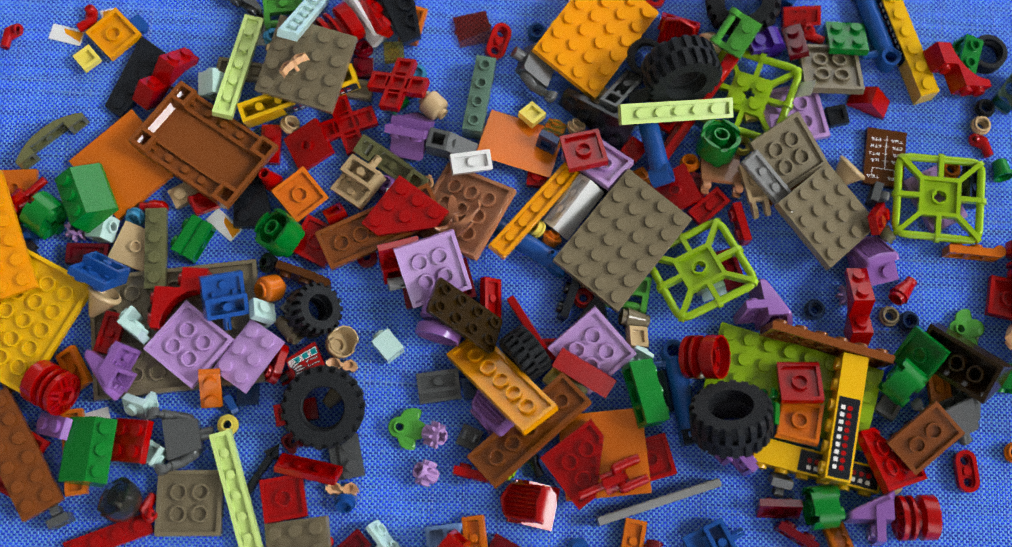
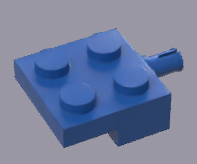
M94 251L84 254L82 262L70 265L67 274L74 277L78 282L92 286V289L95 291L104 292L126 284L131 268Z
M236 270L199 276L204 318L207 321L222 319L223 330H232L231 317L249 314L243 271Z
M719 518L681 537L685 547H737L735 540L745 536V532L736 535L743 531L740 527L730 533L723 519Z

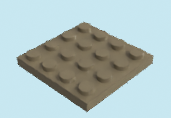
M280 15L254 90L264 95L333 114L358 41L357 37L314 24L309 26L297 42L277 37V29L288 18ZM306 53L310 60L297 65L300 69L298 72L293 68L283 78L279 72L282 64L291 60L295 54Z
M825 163L774 206L826 271L833 267L871 232L867 218L869 212L829 163Z

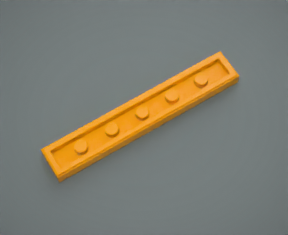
M564 162L492 240L488 248L505 260L561 198L580 172L568 173L566 162Z

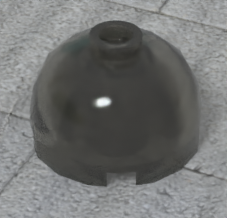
M120 477L112 482L114 486L110 490L105 489L98 503L100 515L112 522H126L139 513L143 497L140 488L128 478Z

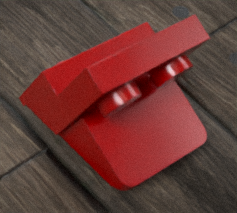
M663 12L658 25L660 32L657 42L660 44L663 41L667 42L673 37L678 38L682 35H697L700 29V22Z
M410 236L402 240L377 245L379 264L385 285L388 278L402 276L393 249L419 240L418 236Z
M515 479V482H511L500 496L502 512L507 517L506 521L552 531L560 488L533 481Z

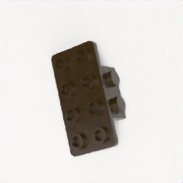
M438 278L429 298L426 312L486 353H492L503 323L502 319L445 279Z

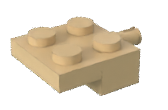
M351 154L340 168L342 174L330 189L362 211L387 180L379 170L375 169L383 159L376 154L370 163H366L354 154Z

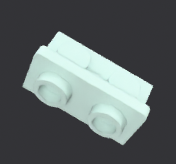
M131 305L120 313L117 322L127 333L146 346L151 340L147 335L149 331L140 323L144 319L142 315Z

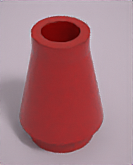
M262 168L258 173L266 190L269 192L283 182V177L268 168Z
M906 277L905 280L890 289V294L888 295L890 301L898 306L906 304L914 287L917 285V281L913 277Z

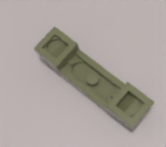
M75 113L47 124L28 140L20 151L15 163L21 169L31 168L41 160L37 155L38 152L68 130L75 135L90 123L83 113Z
M365 134L362 135L353 149L356 154L368 162H371L376 154L379 155L383 160L377 167L395 180L400 175L415 187L426 184L430 180L409 163Z

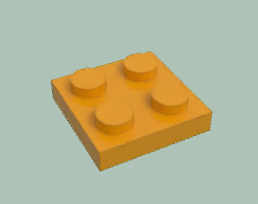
M116 7L85 32L112 62L139 41L142 36Z

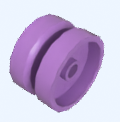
M428 303L423 304L420 316L424 320L417 323L415 334L435 343L459 346L461 335L426 312Z

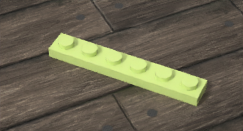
M244 15L212 109V116L233 120L264 26V18Z
M733 97L618 105L619 125L734 118Z
M232 429L211 434L209 438L238 546L263 547Z

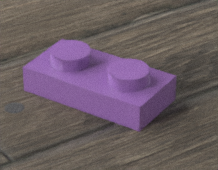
M41 412L40 418L36 423L35 433L67 441L73 419Z

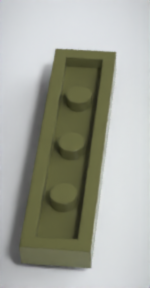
M145 208L144 289L147 291L154 290V286H167V208Z

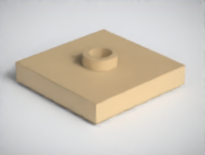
M125 221L108 257L139 272L144 271L145 228Z

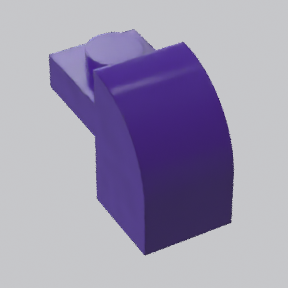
M770 26L765 31L757 33L748 49L751 56L764 53L768 57L773 58L780 56L786 46L779 29L775 26Z

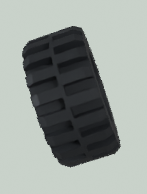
M706 0L705 5L708 18L711 20L712 26L719 30L729 15L725 7V0ZM762 0L759 9L747 15L762 24L759 32L765 31L767 27L775 24L776 17L780 13L781 0ZM735 18L725 34L730 37L740 20Z
M693 34L692 36L682 35L678 38L673 37L667 42H661L658 47L655 46L651 49V53H647L640 67L644 86L649 98L653 102L702 99L706 97L707 93H711L714 90V86L719 84L722 77V66L713 44L708 39Z
M321 365L309 368L298 374L284 390V397L280 408H282L281 418L282 421H285L287 432L290 431L293 435L292 438L295 441L299 440L302 442L303 446L308 448L310 446L315 447L316 450H322L323 448L332 449L335 446H341L357 432L365 415L366 403L363 397L364 393L362 388L359 387L358 381L352 378L347 371L338 369L335 366ZM318 387L334 389L339 393L344 403L342 417L336 424L329 427L313 425L304 414L303 404L307 394Z
M730 380V382L718 381L717 384L711 383L705 389H700L691 400L689 420L692 439L704 452L707 450L709 455L714 457L718 455L723 459H727V457L739 459L741 456L746 458L754 452H760L773 437L772 401L762 389L760 390L754 384L749 385L748 382H736V380ZM724 418H740L738 420H723Z

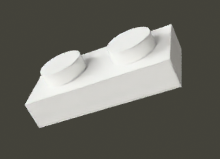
M490 149L449 155L452 176L493 170Z

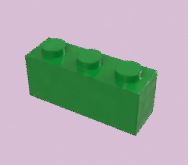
M652 358L632 361L624 365L621 369L638 429L660 425L670 419L669 408L665 404L663 388L659 383L657 367L653 363Z

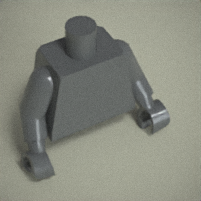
M538 42L525 47L524 50L516 46L511 53V57L519 61L515 71L520 76V79L530 91L544 96V99L549 103L554 102L558 93L545 89L550 83L554 69L531 52Z
M960 392L939 402V404L965 432L958 439L960 445H968L972 442L970 433L979 428L978 421L981 418V402L964 392ZM916 398L911 402V407L916 413H920L924 409L920 398Z
M159 407L150 408L147 411V420L157 417L162 419L166 454L169 461L167 464L155 465L156 474L159 476L165 475L169 470L174 471L183 468L199 458L200 452L205 451L204 440H209V435L215 433L214 427L201 428V422L189 413L165 409L160 411Z

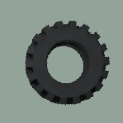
M312 282L290 293V297L286 299L288 304L284 305V310L287 311L284 316L285 319L288 318L289 320L288 326L293 327L292 331L295 334L299 332L300 337L304 338L307 336L308 339L333 331L340 324L339 320L342 319L340 312L343 311V306L339 304L341 299L336 297L337 292L335 290L331 291L329 285L324 286V283L319 282L316 284V282ZM309 301L318 309V320L309 312Z
M518 325L499 340L502 352L532 381L551 367L550 358L542 345L522 325Z

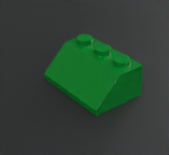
M100 163L69 167L54 179L70 225L86 233H90L119 210L104 168Z
M97 416L69 417L73 419L67 441L65 440L58 482L102 488L107 484L117 420Z

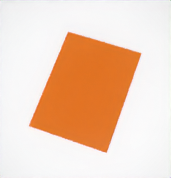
M491 110L477 151L490 149L491 160L550 178L561 145L559 142L556 152L552 155L536 146L537 139L542 129L555 134L557 137L563 136L565 132L540 124L531 128L520 118Z

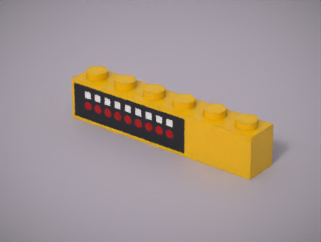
M876 0L894 47L901 53V60L897 66L913 105L932 100L940 90L933 73H930L922 46L903 0Z
M352 63L349 64L339 96L361 89ZM264 94L237 104L242 122L248 128L308 108Z
M843 352L834 360L833 369L836 372L835 378H832L830 390H833L832 398H829L827 403L829 417L824 423L826 437L822 441L820 449L823 452V456L817 468V473L820 474L819 480L840 485L851 483L869 361L868 357Z
M770 439L768 445L765 448L763 447L760 452L752 453L757 460L758 469L766 470L768 467L775 469L774 472L780 475L790 473L794 474L795 478L808 481V478L816 480L818 485H837L840 491H858L857 495L870 498L871 495L879 493L880 487L868 464L854 461L851 483L840 485L819 480L820 474L817 473L819 461H822L823 452Z

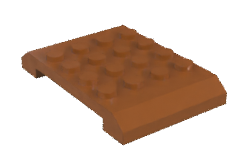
M180 80L128 141L144 156L219 207L229 210L258 175L260 169L278 151L279 147L265 136H259L234 118L229 120L212 116L214 105L199 96L195 89Z

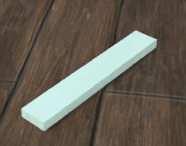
M303 0L277 29V37L297 42L328 5L329 0Z

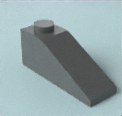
M627 69L600 98L599 103L606 106L607 111L615 114L618 112L619 104L630 103L628 94L639 89L643 82L642 77Z

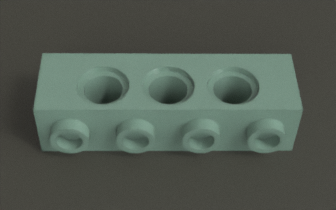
M482 55L476 56L462 125V137L481 140L496 70V58Z

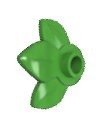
M969 309L958 311L955 314L954 321L950 322L947 327L978 345L976 338L985 331L981 321L972 319Z
M418 408L404 410L400 417H394L388 424V431L391 436L397 438L399 445L406 450H415V440L422 439V429L426 424L419 421L422 411ZM397 423L402 425L401 431L396 429Z

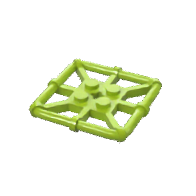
M721 50L718 54L720 62L727 54L724 50ZM746 50L742 57L758 62L754 75L741 72L736 64L732 69L735 74L732 84L723 83L718 90L728 92L726 98L733 97V111L738 113L734 124L740 130L739 135L755 139L762 133L740 127L744 114L757 118L764 132L770 129L763 116L767 105L781 109L776 124L787 118L789 111L793 109V101L800 85L803 71L801 67L768 57L764 53L751 56L750 52ZM764 64L790 71L772 81L759 77ZM793 79L785 101L770 97L774 87ZM752 91L754 97L750 96L749 99H747L744 93ZM711 119L698 120V121H701L702 123L705 124L707 121H709V120H711Z
M900 153L895 163L894 189L891 191V197L893 198L891 222L893 234L903 238L930 240L933 243L941 241L978 244L982 240L984 206L987 205V199H985V163L982 160L945 156V154L941 153L938 155ZM911 161L937 163V177L923 175ZM944 164L972 166L960 178L944 177ZM903 165L918 180V192L902 190ZM977 171L976 197L961 196L962 182ZM940 193L944 200L937 202L934 196ZM901 198L917 199V212L900 225ZM961 203L976 205L975 230L960 215ZM920 216L934 218V233L904 229ZM942 219L955 220L969 236L942 234Z
M719 218L706 221L679 235L670 248L681 243L686 253L676 258L663 256L658 263L674 266L678 275L663 281L656 266L650 272L657 285L658 293L662 294L672 314L682 323L717 307H724L725 303L751 291L759 283L755 271L743 253L742 246L737 244L728 227ZM710 229L705 244L692 249L687 240ZM720 230L731 249L716 255L712 244L717 231ZM731 257H736L747 275L726 271L721 262ZM696 266H705L702 272H696ZM723 279L745 283L722 296H719L713 284ZM683 282L688 291L682 307L679 309L669 288ZM708 288L714 300L688 312L694 294Z

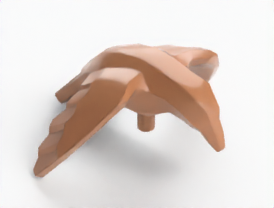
M450 194L446 208L449 211L445 220L446 225L434 227V229L438 233L453 229L456 237L461 236L473 225L474 221L472 219L480 209L481 201L474 199L466 213L461 214L456 197Z

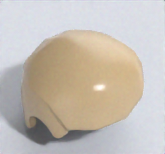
M345 325L334 328L333 331L328 333L325 340L328 353L334 358L344 359L353 354L357 343H359L356 331L350 326Z

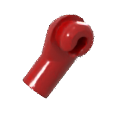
M92 4L84 8L86 12L85 19L76 24L81 33L97 23L99 13Z
M977 133L969 136V144L981 149L984 158L994 155L987 137Z
M152 492L147 495L139 507L140 515L143 521L147 523L154 522L158 516L157 512L153 509L157 495Z

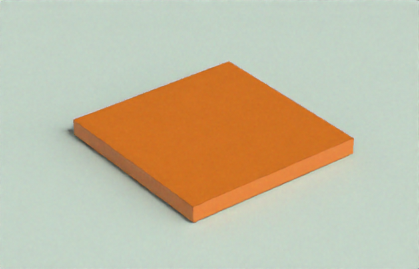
M132 109L69 160L72 166L94 163L102 164L119 210L114 215L120 221L125 218L128 209L132 207L137 208L140 202H144L174 177V175L144 156L129 143L128 139L143 123Z
M633 408L581 413L559 433L561 442L588 420L592 419L604 435L599 475L610 471L612 464L638 454L641 460L639 464L625 469L628 478L633 480L647 474L650 480L644 428L638 429ZM651 481L625 494L617 491L607 496L605 490L597 493L595 499L652 493ZM565 492L566 502L572 501Z

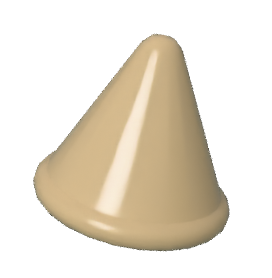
M842 155L839 156L835 172L846 185L865 180V176L848 159Z
M88 285L89 317L95 318L121 303V296L114 288L98 292Z

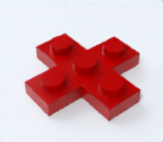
M398 57L392 73L372 72L367 88L371 92L383 93L379 103L380 110L399 112L405 96L424 99L430 81L426 77L414 76L418 65L416 59Z
M346 94L338 97L332 114L333 118L320 123L329 142L338 139L342 140L347 156L355 154L353 149L362 137L361 131L379 126L372 105L352 111Z

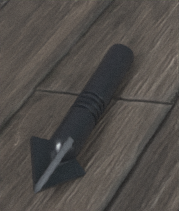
M279 444L264 451L266 454L258 470H256V474L252 476L247 484L249 495H251L272 461L278 460Z

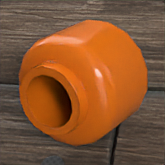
M277 274L261 276L254 285L255 296L267 302L279 301L285 295L286 284Z

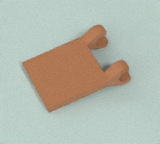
M735 154L731 162L721 167H714L711 163L700 157V193L708 195L709 189L712 186L711 182L732 185L733 198H740V193L743 192V185L738 170L740 155Z

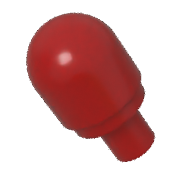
M150 200L149 203L140 202L139 209L145 211V208H167L169 212L168 204L161 200Z

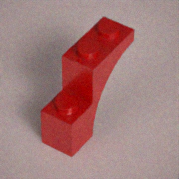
M936 42L923 51L930 73L944 74L951 94L978 97L983 95L985 90L992 87L989 79L974 74L962 63L951 43Z
M185 47L160 55L153 74L138 81L132 100L147 111L157 107L172 84L185 71L197 65L199 58Z
M182 267V273L178 275V285L180 287L154 286V292L150 294L152 309L147 316L149 327L153 331L158 332L165 324L171 311L179 303L189 297L201 294L199 276L212 275L208 268Z
M846 268L844 274L847 285V316L843 330L844 336L848 339V342L854 344L860 342L869 346L874 333L870 313L875 303V296L867 268Z

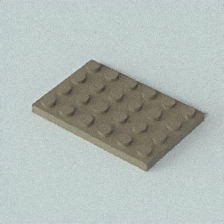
M628 168L552 262L618 313L691 222L692 218Z

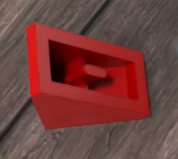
M878 86L865 87L863 95L850 94L846 105L883 120L890 101Z

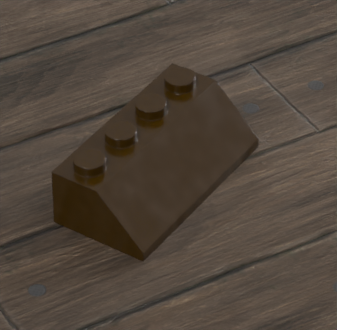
M930 323L926 332L951 352L935 372V375L982 404H985L1003 386L1012 370V365L944 325Z

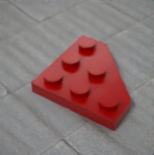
M399 175L361 224L378 237L397 233H412L419 230H434V227L440 226L449 214V211Z
M592 419L588 420L540 457L578 510L582 509L597 496L596 493L581 500L578 495V491L597 484L599 481L604 435Z
M873 427L858 432L857 440L859 446L862 448L868 465L872 469L883 494L928 479L924 469L917 475L913 474L888 446L887 440L880 436L879 430Z

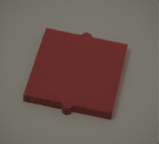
M486 11L453 17L455 35L458 38L460 48L487 43L492 25L488 21Z

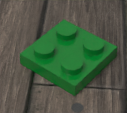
M825 21L824 33L828 54L868 55L869 46L864 23Z
M915 326L893 355H895L894 361L896 363L901 360L904 361L905 357L911 360L926 374L928 379L924 383L927 384L951 352L921 327Z

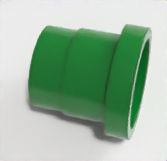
M1001 158L991 163L995 182H1005L1012 178V169H1010L1007 159Z

